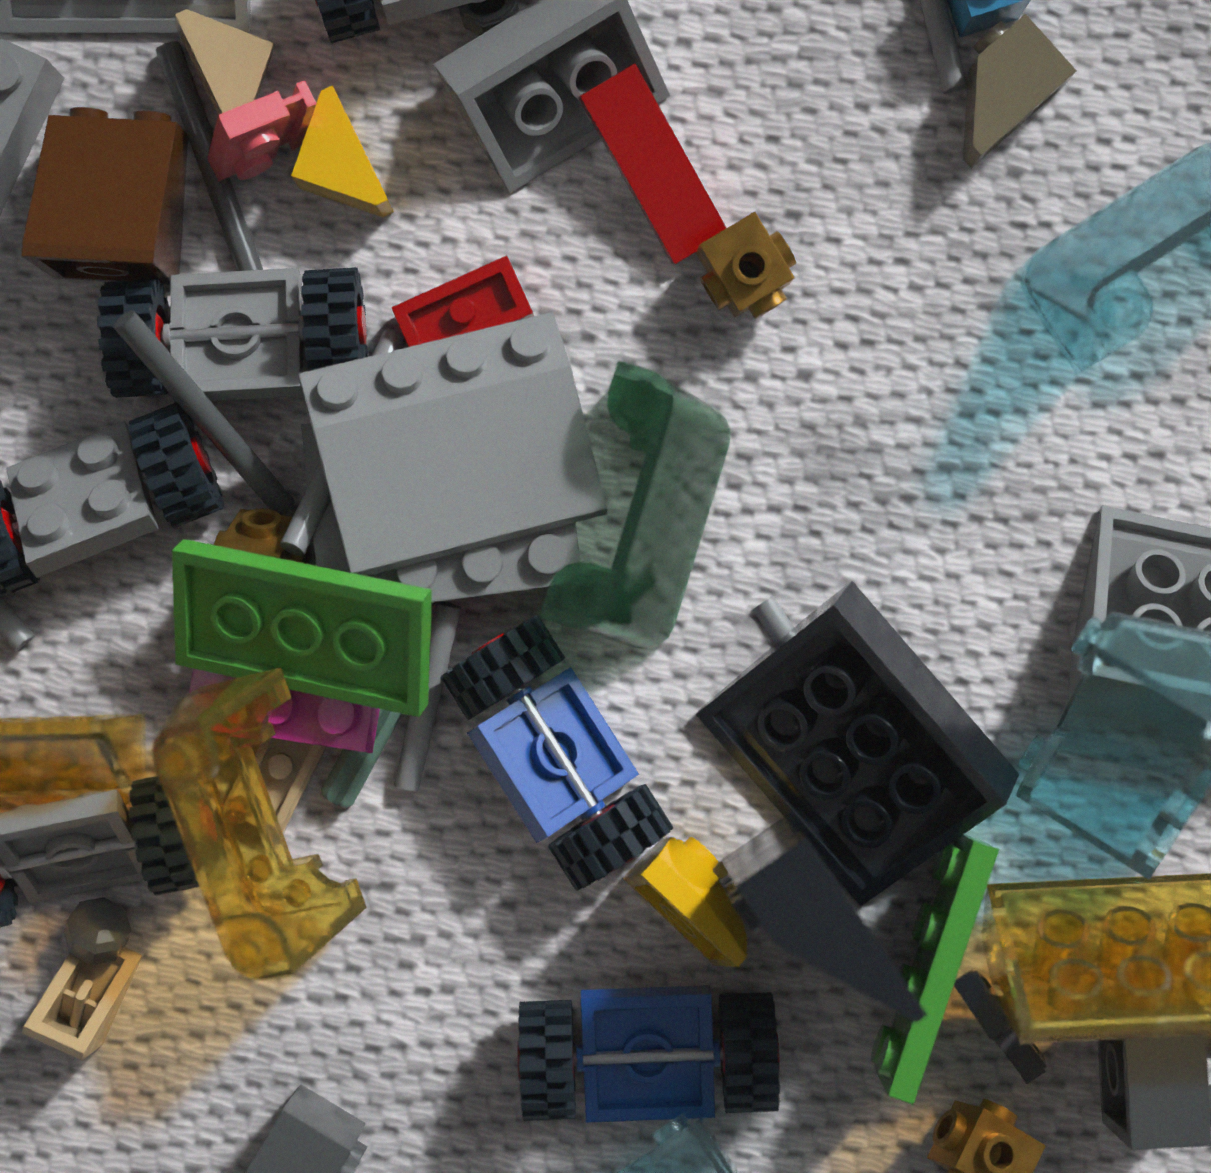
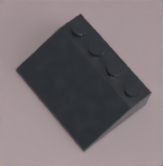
M853 581L803 619L695 714L786 820L808 839L821 860L861 906L1005 806L1019 776L1016 769Z
M783 817L721 860L729 874L720 879V882L727 893L726 895L753 937L766 930L774 943L780 948L907 1019L917 1023L927 1016L925 1010L808 839Z

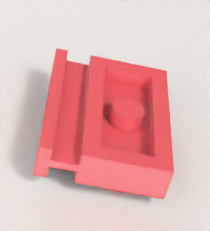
M305 80L296 83L292 96L282 100L279 92L276 91L217 116L207 160L218 181L235 174L239 180L255 177L273 165L272 159L276 158L279 146L289 143L292 151L301 147L317 104Z

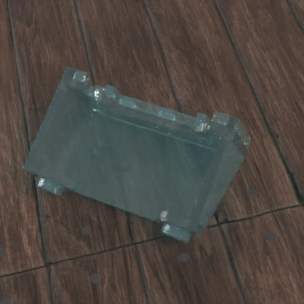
M1206 143L1193 149L1042 246L1025 261L1020 273V285L1023 293L1076 375L1131 342L1148 328L1153 316V302L1147 288L1137 273L1206 230L1211 238V143Z
M1112 612L1104 622L1093 616L1077 638L1072 651L1081 656L1077 670L1082 675L1055 730L1047 740L1040 735H1036L1022 755L1017 767L1025 771L1026 774L1015 796L1150 880L1211 787V631Z

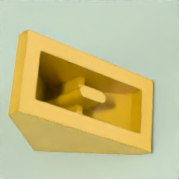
M333 85L321 90L291 177L301 190L380 217L393 213L391 204Z

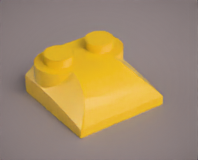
M691 836L685 842L674 837L660 840L622 879L714 966L739 967L747 958V935L742 919L730 903L726 895L727 893L713 871L719 864L718 860L704 845Z

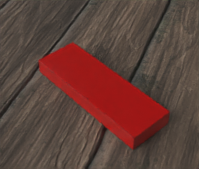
M635 63L578 96L579 101L672 264H677L694 254L701 243L727 228Z

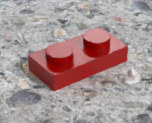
M507 255L391 307L409 347L534 317L530 304Z

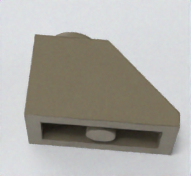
M1026 14L1010 28L1003 21L998 22L973 46L979 55L968 71L963 160L971 169L1058 93L1077 71Z

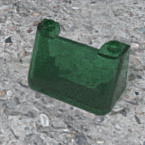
M618 360L608 391L607 409L610 419L617 428L630 435L629 449L646 454L611 569L587 562H575L564 566L555 574L549 585L540 618L544 621L633 648L649 649L659 646L669 638L675 626L728 452L731 431L727 419L719 410L649 369Z

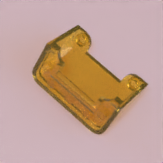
M281 667L202 686L180 698L172 708L154 740L152 750L157 774L223 951L231 966L241 975L252 980H268L292 976L367 908L357 878L345 880L343 883L327 878L319 870L323 866L319 854L292 859L251 746L262 744L276 735L272 723H268L269 716L275 708L292 698Z

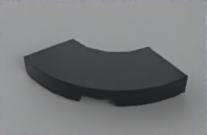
M971 969L956 979L954 983L955 989L989 1039L993 1040L1001 1048L1026 1084L1044 1074L1047 1067L1045 1057L1009 1006L997 993L994 995L989 989L992 986L983 974L978 970Z

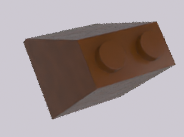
M90 107L70 108L69 116L48 115L22 241L21 256L56 279L109 282L159 279L160 284L171 285V275H180L188 137L177 122H171L170 115L157 111L133 112L132 119L108 118V112Z

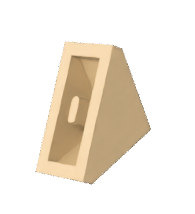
M188 9L176 13V30L217 115L256 100L272 58L274 43Z
M124 947L115 961L91 966L69 954L23 1026L22 1034L80 1060L85 1059L103 1045L142 955Z

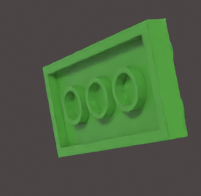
M183 539L172 550L175 665L414 717H420L427 707L429 696L432 589Z
M965 834L956 839L953 844H949L938 852L932 878L939 880L940 885L933 905L923 903L917 914L912 931V939L919 941V947L913 965L910 966L903 963L899 969V974L925 1010L927 1016L915 1023L896 1013L892 1027L881 1025L871 1053V1062L877 1063L876 1073L887 1095L913 1105L999 849Z

